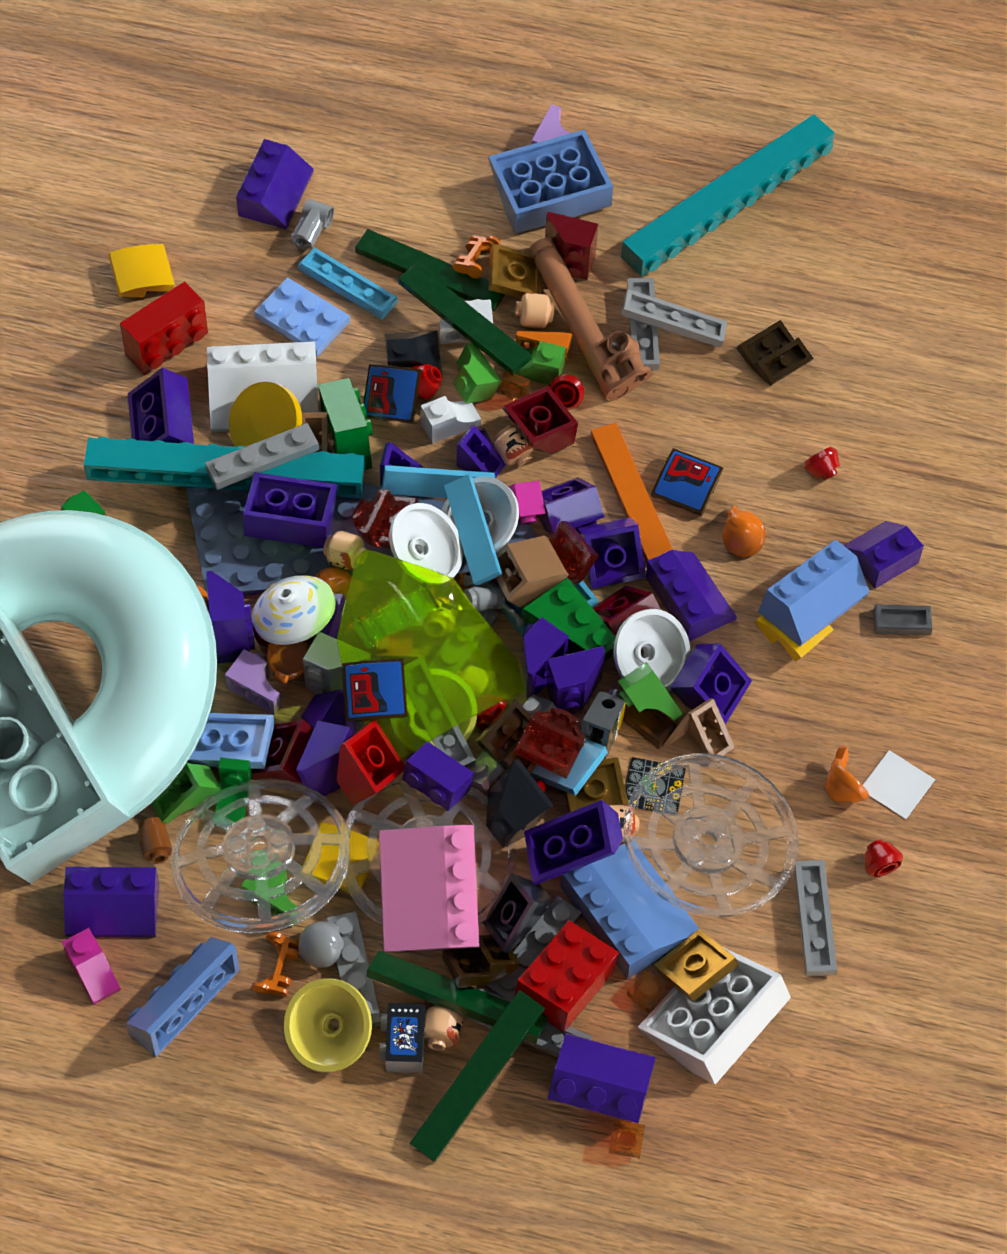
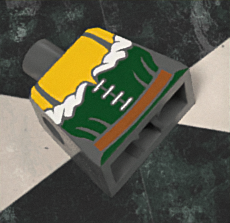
M611 689L609 693L598 692L582 722L580 737L605 746L608 753L604 759L607 758L623 723L626 702L619 694L621 691L617 689ZM597 728L604 730L602 735L598 733Z

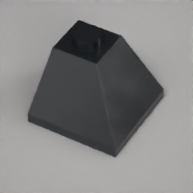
M437 330L385 334L388 366L411 368L413 366L429 364L438 368L442 375Z
M519 759L513 761L488 792L486 826L503 848L524 838V831L535 827L553 806L552 802Z
M512 873L484 919L483 924L503 952L509 954L547 910L551 897L541 884L534 885L531 880Z

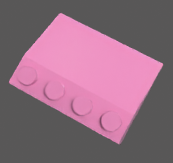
M474 825L379 830L383 951L474 949L479 947Z

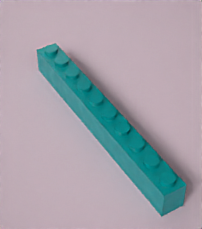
M815 114L811 115L622 241L621 258L641 277L648 272L655 271L661 263L669 258L676 257L682 249L688 245H694L704 234L713 232L719 224L727 219H732L746 206L753 205L765 193H771L777 185L783 181L790 180L802 168H808L820 156L827 155L833 148L835 132Z
M88 437L84 470L86 480L216 489L206 470L205 462L245 446L228 447L217 444L198 445L188 442L167 443L160 440L137 441L131 438L122 440L107 437ZM326 451L313 452L261 473L337 484L336 497L362 498L365 474L364 455L354 453L335 454ZM254 476L221 489L250 491Z

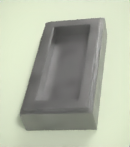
M874 605L875 634L931 635V606Z

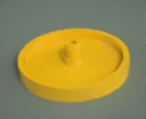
M258 382L245 388L234 401L229 415V433L235 447H247L302 425V411L295 395L286 387L272 382Z

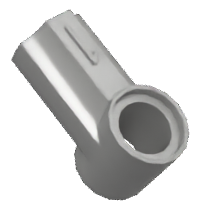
M307 199L302 209L301 220L291 235V241L302 250L312 249L322 229H327L330 226L334 215V207Z

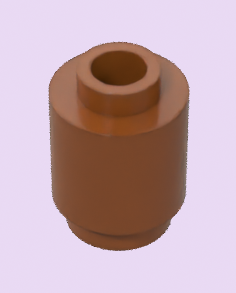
M157 817L141 821L138 824L137 836L144 859L153 864L165 862L173 852L166 825Z

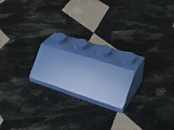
M835 539L767 589L758 612L801 647L869 594V589L857 556Z
M210 937L205 944L202 942L197 945L191 954V958L184 965L180 964L173 970L170 979L164 986L156 987L149 996V1001L142 1008L138 1007L130 1014L126 1023L129 1035L153 1056L157 1057L240 971L236 946L230 942Z

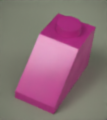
M540 481L515 483L509 486L518 502V520H520V525L537 522L536 517L545 514Z
M89 928L62 942L66 958L93 1005L121 990L102 949Z

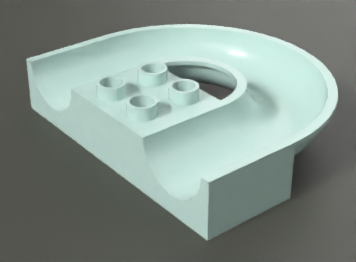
M62 510L27 514L0 523V858L6 869L31 884L150 805L171 784L192 755L204 731L212 707L217 673L216 640L208 609L197 585L184 566L166 547L140 529L113 517L92 512ZM44 622H64L86 632L95 643L102 662L101 684L91 706L77 720L73 721L21 631Z

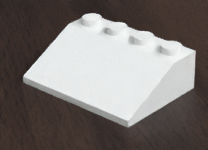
M315 342L207 347L211 432L229 431V415L234 401L245 388L258 382H272L289 389L297 398L302 413L319 412Z
M728 949L726 950L736 957L739 966L694 1002H691L673 987L638 1026L642 1034L684 1067L713 1084H716L791 998L781 974Z

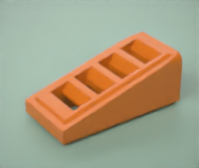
M517 331L515 342L524 349L534 348L539 345L540 341L566 347V364L572 348L573 334Z

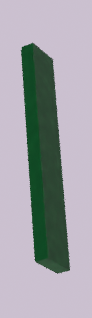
M370 229L366 230L355 246V253L402 273H405L418 263L460 298L467 301L475 299L491 300L493 312H495L505 294L488 290L489 280L483 277L475 279L468 274L456 272L452 264Z
M418 263L398 278L400 286L512 376L531 361L532 354Z
M380 950L367 969L366 977L445 1007L491 1027L495 1025L510 1004L509 1001L473 987L458 988L455 981L451 978ZM541 1015L524 1040L536 1044L546 1026L548 1017Z
M521 990L518 991L410 1142L412 1146L434 1162L439 1159L545 1010L543 1006Z

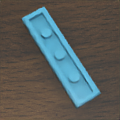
M315 247L298 264L300 271L381 320L398 303L397 296Z
M385 465L382 494L448 498L444 485L467 474L473 478H495V474L489 472Z
M467 474L444 485L473 583L478 586L502 575L473 477Z

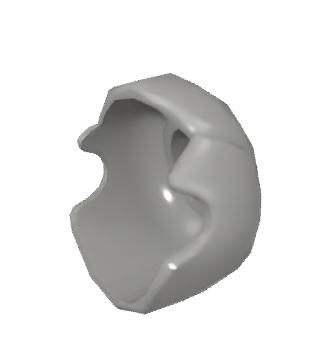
M320 921L308 925L301 932L298 944L302 959L315 968L332 966L339 959L344 946V941L339 934L340 927L329 921Z

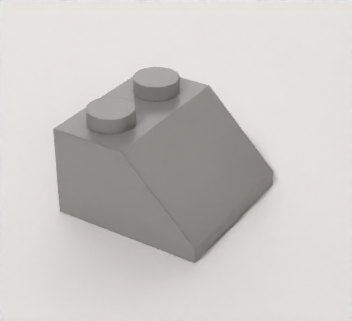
M319 632L303 658L305 687L314 694H322L339 689L343 690L341 664L371 660V654Z

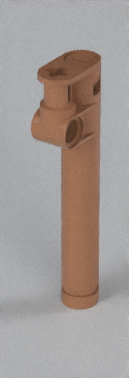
M542 238L534 242L529 248V253L605 398L608 401L620 399L646 382L652 376V371L650 367H645L640 359L641 353L638 342L623 331H615L604 338L552 239ZM626 342L625 347L620 350L621 345Z

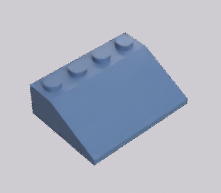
M585 129L488 157L505 213L515 234L546 225V214L548 211L575 217L612 206L613 185Z
M634 841L619 845L614 855L561 875V889L574 907L582 912V918L595 936L619 952L616 965L627 980L662 959L699 929Z

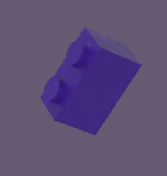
M427 741L406 760L402 780L410 787L427 796L433 803L440 805L449 812L470 792L474 773Z

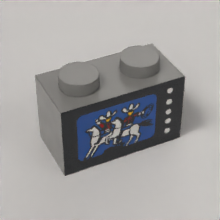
M388 1003L387 1014H381V1032H386V1043H380L379 1061H385L386 1072L423 1073L425 1004Z

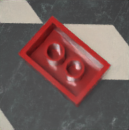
M184 281L120 322L125 355L145 375L149 371L160 367L163 362L172 356L180 354L187 346L203 339L208 333L204 300Z
M569 920L517 980L515 995L521 990L543 1006L545 1010L542 1015L548 1017L547 1022L564 1033L614 973L619 952Z

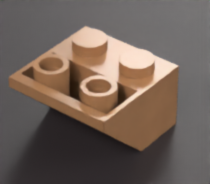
M546 536L508 543L496 554L502 575L496 577V580L507 600L522 609L569 576Z

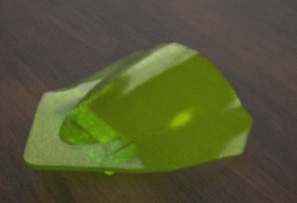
M371 550L362 551L357 556L337 635L340 661L342 664L403 658L407 717L376 719L400 759L405 758L421 748L427 741H432L469 718L526 691L518 659L475 609L452 577ZM371 721L355 722L357 732Z

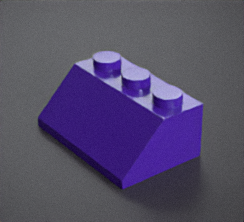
M264 139L236 196L238 216L287 230L314 172L313 168L288 145Z
M162 367L128 393L132 439L137 441L160 440L167 443L188 442L194 444L188 381L186 377Z
M255 472L243 512L244 536L324 548L325 541L332 529L337 484Z
M670 550L648 560L646 579L668 613L681 623L686 631L689 642L736 620L737 616L694 553Z
M206 571L209 612L216 640L217 664L235 662L244 649L248 652L251 649H255L250 603L244 604L243 592L213 571Z
M600 800L525 830L524 836L532 883L534 885L540 884L614 855L623 840L618 813L603 800Z
M66 867L63 894L65 937H72L87 928L90 929L94 937H156L159 878L156 867Z
M566 1033L555 1067L548 1099L639 1123L656 1057Z

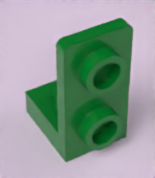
M220 757L218 768L221 779L220 787L222 789L218 794L213 822L215 826L242 828L252 780L250 760Z

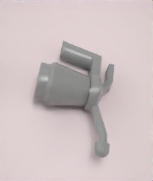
M464 576V585L471 587L470 589H465L462 593V605L465 611L478 613L491 608H504L516 619L515 623L517 626H524L523 618L505 603V595L498 581L495 584L492 579L477 586L473 583L472 576Z

